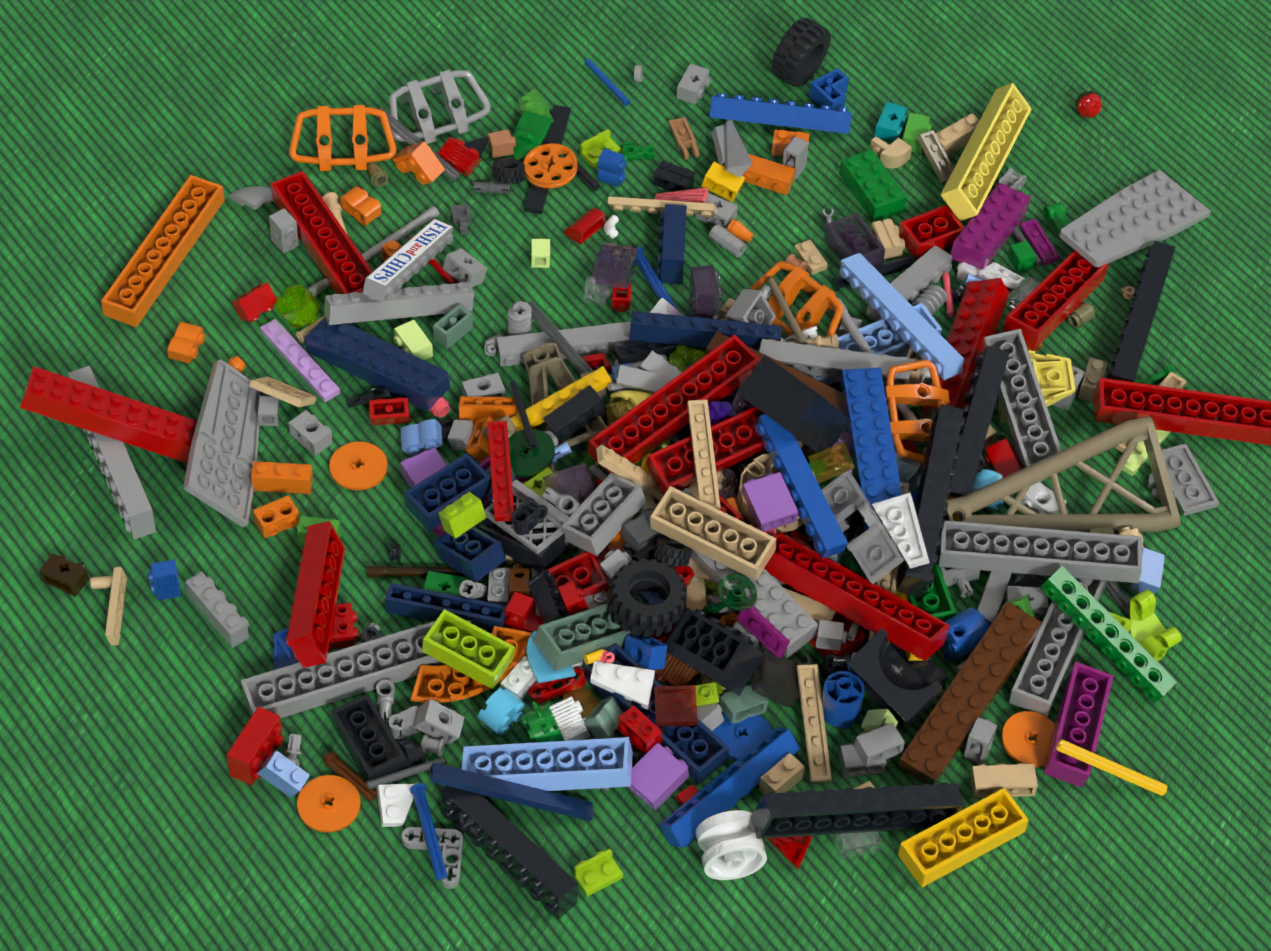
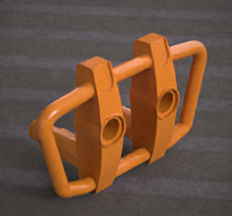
M354 105V108L318 106L317 109L306 110L297 115L289 155L295 162L319 164L320 171H331V166L355 165L356 170H367V163L392 159L396 154L397 148L387 115L383 110L365 107V105ZM365 114L380 117L389 146L388 153L367 156L369 139L367 136ZM330 115H353L352 142L355 158H332L333 139ZM311 116H317L316 143L318 157L302 156L296 153L303 119ZM358 135L365 137L364 144H356L355 139ZM322 136L329 138L328 145L322 146L319 141Z
M779 261L750 287V290H759L780 269L790 271L778 286L788 306H792L799 291L812 295L804 307L798 311L796 317L801 331L817 326L825 311L828 310L832 313L835 312L826 337L835 334L843 314V305L835 296L836 293L813 280L809 277V273L798 265L794 266L787 262ZM772 292L768 303L776 317L771 325L782 326V331L790 337L794 332L791 327L780 320L784 313ZM831 303L836 308V311H834L833 307L831 306Z
M920 360L890 367L887 373L886 387L884 388L896 451L900 456L920 463L924 462L925 456L905 450L901 440L928 441L932 421L929 419L898 421L896 405L899 403L913 406H937L939 408L941 404L946 405L950 402L949 391L941 388L937 368L929 360ZM926 367L929 369L933 386L924 383L894 385L895 373Z

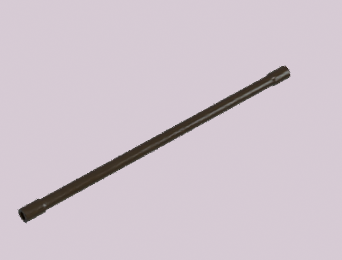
M367 566V578L427 577L428 571L460 577L467 576L452 567ZM548 566L545 570H548L554 566ZM496 567V568H509V569H511V568H513V567ZM525 567L529 569V576H531L530 567Z

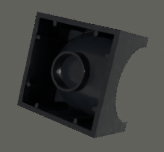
M764 355L737 391L741 397L823 458L852 421L820 394L766 355Z
M883 628L847 663V672L853 673L861 679L865 692L883 709H888L905 731L941 697L942 685L937 680L930 684L921 677L891 646L888 641V633Z

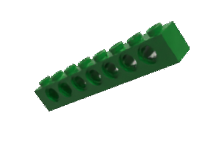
M1063 566L1040 587L1058 605L1059 609L1065 612L1073 623L1154 704L1177 683Z

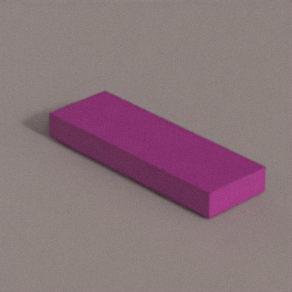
M1036 219L1019 224V229L1041 259L1043 266L1059 261L1060 256Z
M753 606L749 609L741 610L736 619L777 658L782 657L790 641Z

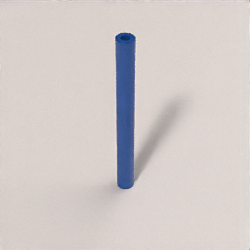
M587 59L585 64L625 106L629 105L630 100L590 59Z

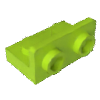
M607 129L581 143L580 156L592 168L598 166L599 156L604 148L620 154L621 148L611 139V131Z
M717 682L677 689L678 701L687 709L719 703V695L724 694L723 686Z
M611 849L600 851L593 858L587 861H580L574 867V879L578 882L586 897L623 878L622 871L612 858L613 852Z

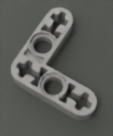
M408 827L402 832V844L404 847L428 850L421 827ZM435 828L440 850L443 851L442 857L447 878L449 870H453L452 881H448L447 878L441 879V884L447 889H453L460 882L463 835L455 829ZM410 835H414L413 841H409ZM420 835H423V842H420ZM452 837L456 838L455 843H451ZM449 855H455L458 860L454 863H449L446 861V858Z

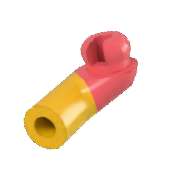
M600 649L584 655L583 659L587 665L594 663V661L612 664L615 660V655L612 652Z

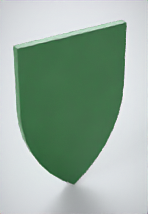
M527 111L523 112L513 134L516 146L513 147L515 160L521 161L525 159L532 149L540 146L553 121L552 118Z

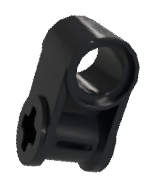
M532 498L526 499L512 513L514 532L518 535L528 534L539 522L545 519L548 508L545 505L535 503V500Z
M848 653L842 656H835L834 654L826 656V659L819 667L824 684L831 674L840 671L847 672V663L851 660V656Z

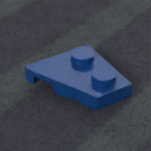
M289 627L273 634L274 670L300 662L296 660L294 651L286 642Z

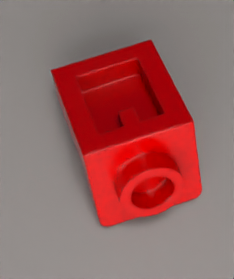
M605 353L583 356V360L592 370H595V366H603L606 371H612L611 361L607 360Z

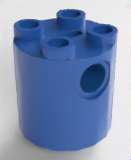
M969 607L945 621V623L950 625L944 645L940 649L946 661H957L973 652L990 627L988 619L975 608Z
M840 671L831 674L825 680L822 706L824 721L830 725L848 729L859 719L865 688L858 676L850 672Z

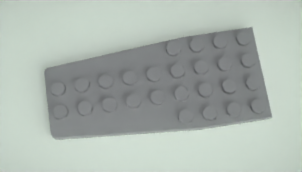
M1158 170L1125 187L1062 228L1059 237L1093 266L1100 267L1148 247L1154 241L1159 242L1176 235L1209 217L1211 211L1165 173Z
M218 360L213 364L192 439L183 489L239 526L245 527L249 522L254 491L251 474L253 461H257L259 437L258 409L259 397L262 396V392L249 387L251 382L249 378L223 360Z

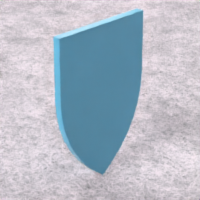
M534 631L528 640L526 655L538 683L575 676L576 673L572 666L557 671L553 670L533 642L537 631Z

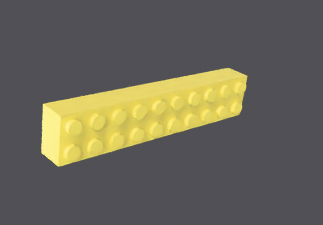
M1014 83L996 89L941 192L943 200L949 205L960 221L978 215L1031 111V107Z

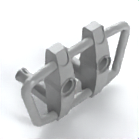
M447 70L438 73V76L418 82L417 80L408 82L405 86L391 93L389 98L390 115L397 121L396 99L400 97L401 103H410L412 118L419 131L413 134L422 139V141H425L426 144L435 142L437 135L453 130L457 134L469 131L468 124L486 116L491 108L489 100L474 76L467 70L451 72ZM454 78H467L484 106L482 110L466 117L464 100L460 95ZM433 85L432 91L435 94H443L445 108L448 111L452 124L434 129L431 110L421 88ZM452 100L458 103L457 109L452 107ZM419 110H423V111H424V113H425V118H424V119H422V118L419 117V115H418ZM391 129L393 137L397 141H405Z

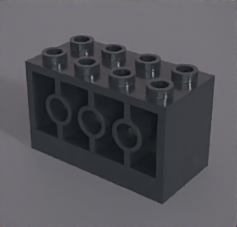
M687 607L665 643L667 645V653L738 696L742 693L765 655L758 650L760 646L751 641V639L741 633H737L731 627L721 624L717 619L707 616L706 613L697 608L693 611Z

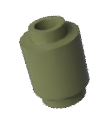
M1086 302L1080 304L1067 317L1069 324L1074 328L1082 327L1095 317L1094 307Z

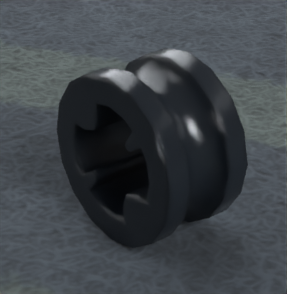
M390 544L391 562L395 559L401 562V544L397 546Z
M366 627L360 635V642L370 641V638L366 639L367 633L374 636L372 640L378 639L380 636L379 631L374 627Z

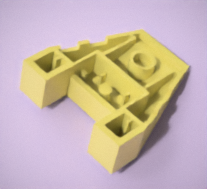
M1029 350V355L1047 407L1075 393L1070 358L1050 354L1045 356L1035 354V351ZM999 400L1000 423H1007Z

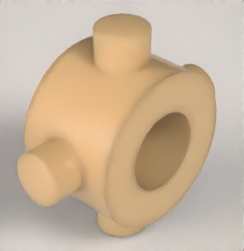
M1127 286L1122 288L1123 297L1125 299H1132L1135 291L1134 287Z

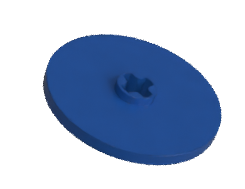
M722 714L725 721L712 731L729 747V758L738 760L772 732V728L759 714L748 717L738 723H731L726 715Z

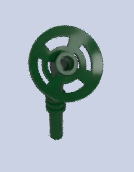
M741 574L726 575L720 580L717 588L721 601L704 606L701 611L710 617L718 614V611L725 607L740 611L749 609L757 599V589L754 583L746 576ZM729 581H739V582H741V584H739V583H730V584H729L728 582H729ZM747 587L750 590L751 599L746 598L744 589ZM722 588H724L725 590H727V591H726V596H727V598H724L723 593H722Z

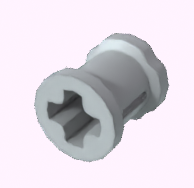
M425 734L421 743L423 753L426 751L435 753L439 757L442 756L445 739H434Z

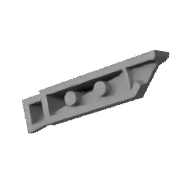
M729 120L724 125L715 127L712 131V137L719 164L724 166L727 172L740 178L752 165V161L733 122Z

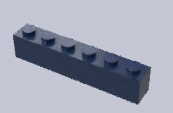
M390 583L385 598L386 613L433 622L438 619L445 609L466 621H471V624L488 633H492L494 626L505 628V609L507 606L393 583Z

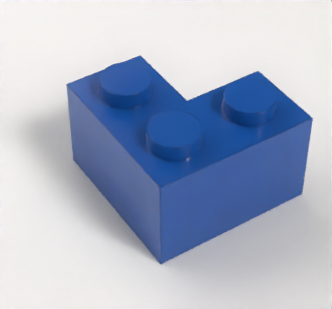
M837 68L811 82L809 97L819 107L827 105L831 106L833 110H838V107H845V94L847 93L849 78Z

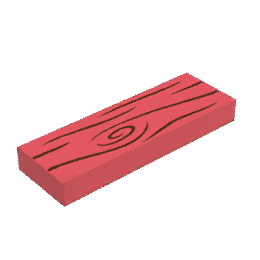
M707 188L659 193L656 194L654 200L705 203L708 190Z

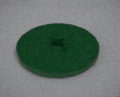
M532 429L538 445L536 449L530 448L524 430L518 431L508 438L512 476H533L542 472L551 464L555 456V445L547 433Z

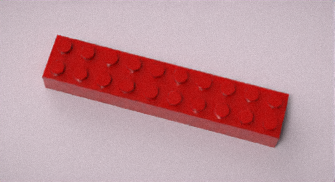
M304 171L270 183L274 202L280 210L285 208L297 221L299 239L336 294L363 292L365 279L373 271Z
M1001 278L972 281L967 284L947 342L964 358L963 372L946 380L939 376L941 388L949 391L950 402L946 404L948 406L959 409L964 408L966 404L964 396L971 387L969 379L971 373H974L976 366H974L975 358L983 350L984 337L995 335L1009 296V291ZM923 406L919 419H929L932 421L938 407Z
M733 335L588 441V453L598 462L596 448L603 445L608 449H612L621 457H625L629 462L636 463L689 424L688 401L708 400V405L710 402H719L746 381L761 359L736 335ZM600 465L608 474L613 473L609 469Z
M33 366L20 405L21 409L188 463L191 443L197 421L35 366Z
M1099 378L1094 390L1096 422L1121 424L1127 420L1150 416L1156 430L1271 445V401Z
M781 532L773 536L776 538V550L764 569L780 582L786 583L796 591L804 593L814 601L822 603L830 610L840 613L848 620L858 623L875 634L883 628L888 633V641L924 661L944 645L950 628L949 624L882 587L872 584L869 580L827 557L822 559L820 553Z

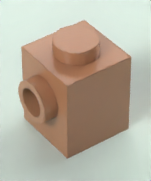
M509 129L488 133V147L492 158L513 154V147L516 146L514 136L510 135Z

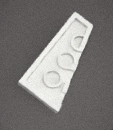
M911 493L872 504L909 568L930 563Z

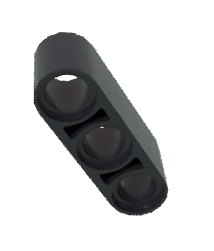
M543 570L529 580L530 591L544 624L569 616L551 572Z

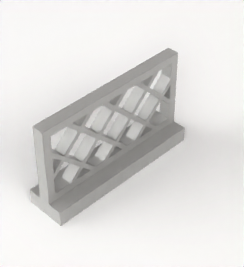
M515 480L512 482L513 498L517 500V503H514V509H518L528 498H532L535 500V503L545 505L548 508L544 522L538 523L533 528H544V533L532 534V529L529 534L518 535L514 532L513 524L507 525L505 521L495 522L494 515L492 514L494 511L493 503L484 511L489 520L536 554H539L564 533L561 526L567 521L569 516L521 482ZM555 527L558 529L554 533H546L547 528ZM532 539H543V542L536 546L532 543Z

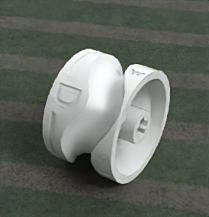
M739 810L722 812L707 818L699 824L696 829V837L699 847L705 852L702 856L704 872L708 877L717 880L738 879L753 874L764 866L767 855L763 840L757 839L751 819L753 813Z

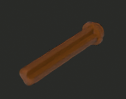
M329 752L324 757L323 762H325L326 767H331L341 777L351 782L369 801H373L377 797V790L374 788L368 790L365 784L366 781L341 761L337 753Z

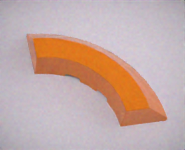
M494 626L492 635L515 646L514 659L498 683L504 680L526 655L527 643L532 634L531 632ZM421 665L411 701L425 703L431 699L439 703L452 702L478 695L490 688L450 666Z

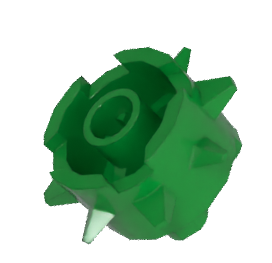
M533 701L534 710L521 716L525 726H530L527 731L531 740H536L534 743L564 741L549 705L539 707Z

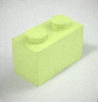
M415 320L394 328L395 336L393 340L397 347L422 360L433 357L432 343Z

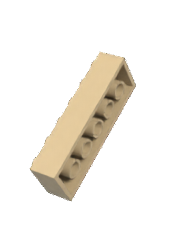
M672 486L669 487L650 516L651 529L755 581L776 550L775 537Z

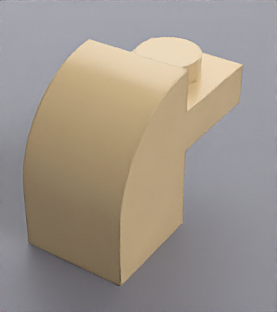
M874 137L871 140L870 149H873L886 168H898L910 159L912 146L900 138L889 145L878 137Z

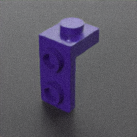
M710 402L708 405L711 427L719 421H725L737 415L729 402Z

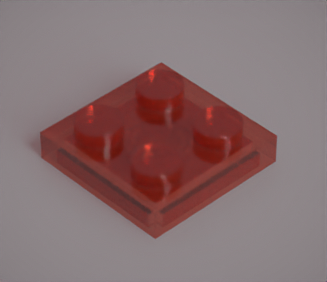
M696 685L654 686L657 727L698 725Z

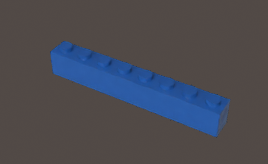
M716 93V96H712L711 118L847 134L850 131L852 112L848 111L849 108L838 107V110H833L831 106L821 105L820 108H816L814 104L803 103V106H799L793 101H786V104H782L776 99H768V102L761 101L759 97H751V100L744 99L742 95H734L731 98L726 97L727 94Z
M766 414L759 416L756 431L764 441L765 450L772 457L773 466L778 469L797 507L798 516L800 519H803L806 525V532L814 541L816 552L820 553L822 559L844 552L848 542L794 435Z
M781 727L775 728L660 823L659 826L669 844L680 848L689 845L696 836V829L700 823L713 815L733 808L739 799L747 796L751 789L760 784V777L789 753L794 756L800 748L790 730Z

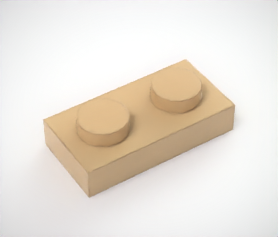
M811 240L794 245V251L801 261L808 262L807 269L811 275L827 269V262Z

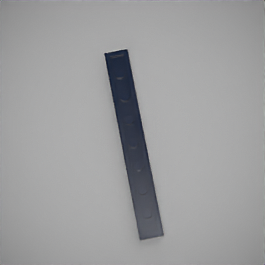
M434 762L431 766V782L586 821H591L593 818V802Z

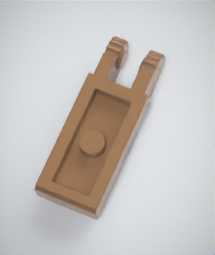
M686 117L669 120V128L679 150H681L684 160L689 159L687 151L689 147H691L693 156L699 157L696 139Z

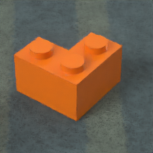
M425 141L405 147L392 159L402 174L412 171L422 185L432 183L445 170Z

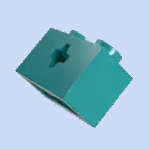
M887 102L876 125L875 137L892 143L897 137H901L902 125H906L908 115H906L907 107Z

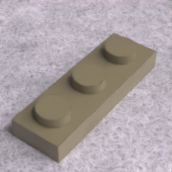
M934 130L920 134L917 139L941 184L947 182L954 168Z

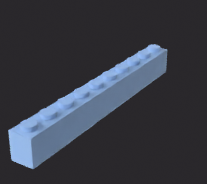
M860 253L841 260L840 274L842 278L850 283L851 287L871 305L873 310H876L881 315V318L901 336L904 342H907L912 347L915 353L923 360H929L936 366L938 375L943 380L963 372L964 358Z

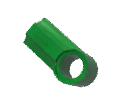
M1062 202L1043 208L1046 221H1051L1058 234H1060L1062 228L1071 223L1066 215L1065 205Z

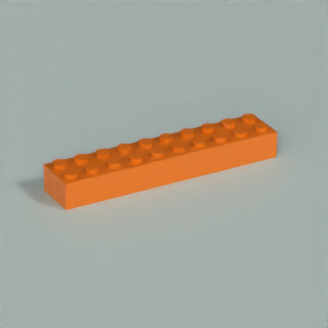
M193 175L189 176L101 300L104 316L137 328L225 201L223 186Z

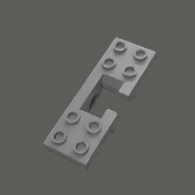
M846 470L822 489L842 532L850 528L845 519L856 510L860 511L865 518L864 521L870 527L859 537L853 538L848 542L847 548L853 553L872 584L905 561L850 471Z

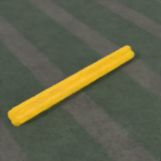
M1063 739L1057 742V751L1163 796L1167 792V785Z

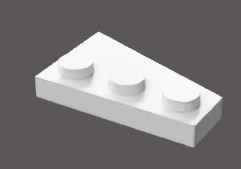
M594 661L591 683L611 693L616 692L630 702L633 700L648 710L655 670Z

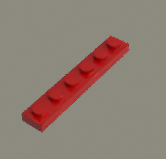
M507 421L488 422L495 522L512 521L514 502Z

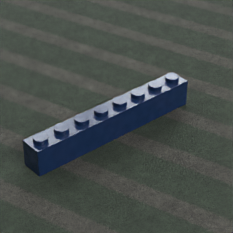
M632 311L629 340L706 348L718 331L728 337L736 335L746 346L759 352L762 339L781 341L782 326Z

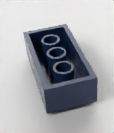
M665 204V211H661L660 222H664V224L660 223L659 236L663 237H659V250L662 251L658 252V264L661 265H658L657 276H661L662 283L682 284L687 205Z
M466 453L404 492L405 507L428 531H431L442 524L438 513L463 495L471 492L481 499L490 493L491 477Z

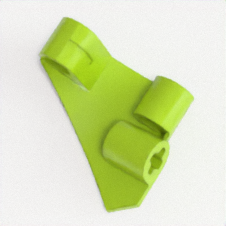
M1145 589L1130 600V620L1133 621L1130 633L1158 662L1165 656L1168 649L1181 642L1182 636L1177 628L1171 626L1166 629L1155 615L1156 598L1150 590Z

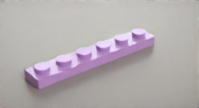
M276 319L260 327V332L324 402L340 394V388Z

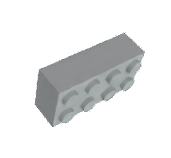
M610 473L561 526L567 542L598 556L619 533L623 525L646 503L642 488L629 480Z

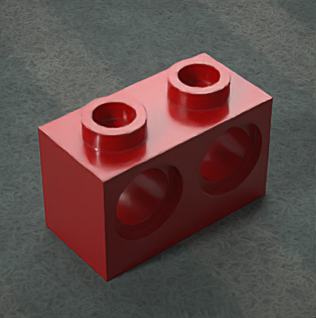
M634 705L618 717V730L625 737H629L630 742L644 755L657 743L661 745L662 731Z

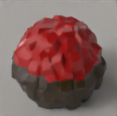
M1094 91L1082 92L1078 95L1075 101L1078 115L1086 118L1097 116L1102 106L1100 95Z

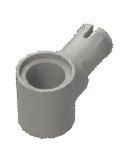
M550 487L545 490L550 495L545 492L543 493V499L555 504L556 508L569 517L581 505L572 496L561 495ZM573 503L572 508L567 510L568 505Z
M384 679L378 682L376 693L379 713L383 720L386 716V723H388L391 717V707L395 699V688L392 681ZM388 689L390 693L382 694L381 691Z

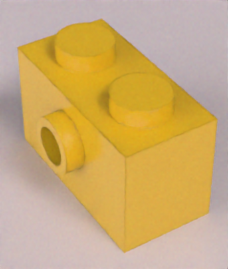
M713 162L704 177L701 187L707 188V190L733 203L744 183L745 177L741 176L739 178L727 172L724 166Z

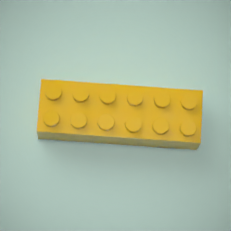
M1003 788L903 841L900 844L898 856L921 888L1021 835L1026 831L1029 819L1007 790Z

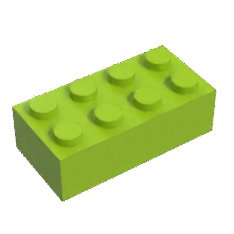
M445 609L424 637L422 652L491 689H494L513 661L515 646Z

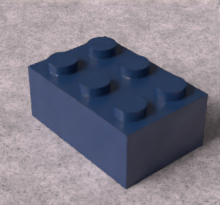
M474 526L456 539L446 532L433 542L439 560L475 582H478L506 560L501 543Z

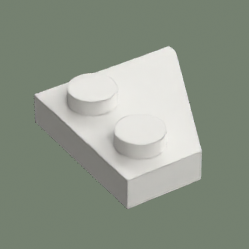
M995 262L980 270L977 276L986 280L1001 278L1005 286L1010 289H1017L1023 285L1025 278Z
M415 784L377 786L381 827H396L404 824L414 798L409 789Z

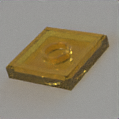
M841 442L808 457L818 483L855 468L845 442Z

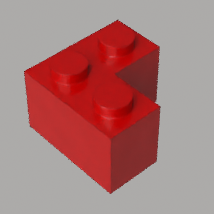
M514 592L505 609V628L531 633L537 631L539 626L544 623L541 616L536 614V610H533V598Z

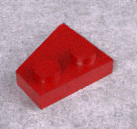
M813 835L766 839L795 868L799 869Z

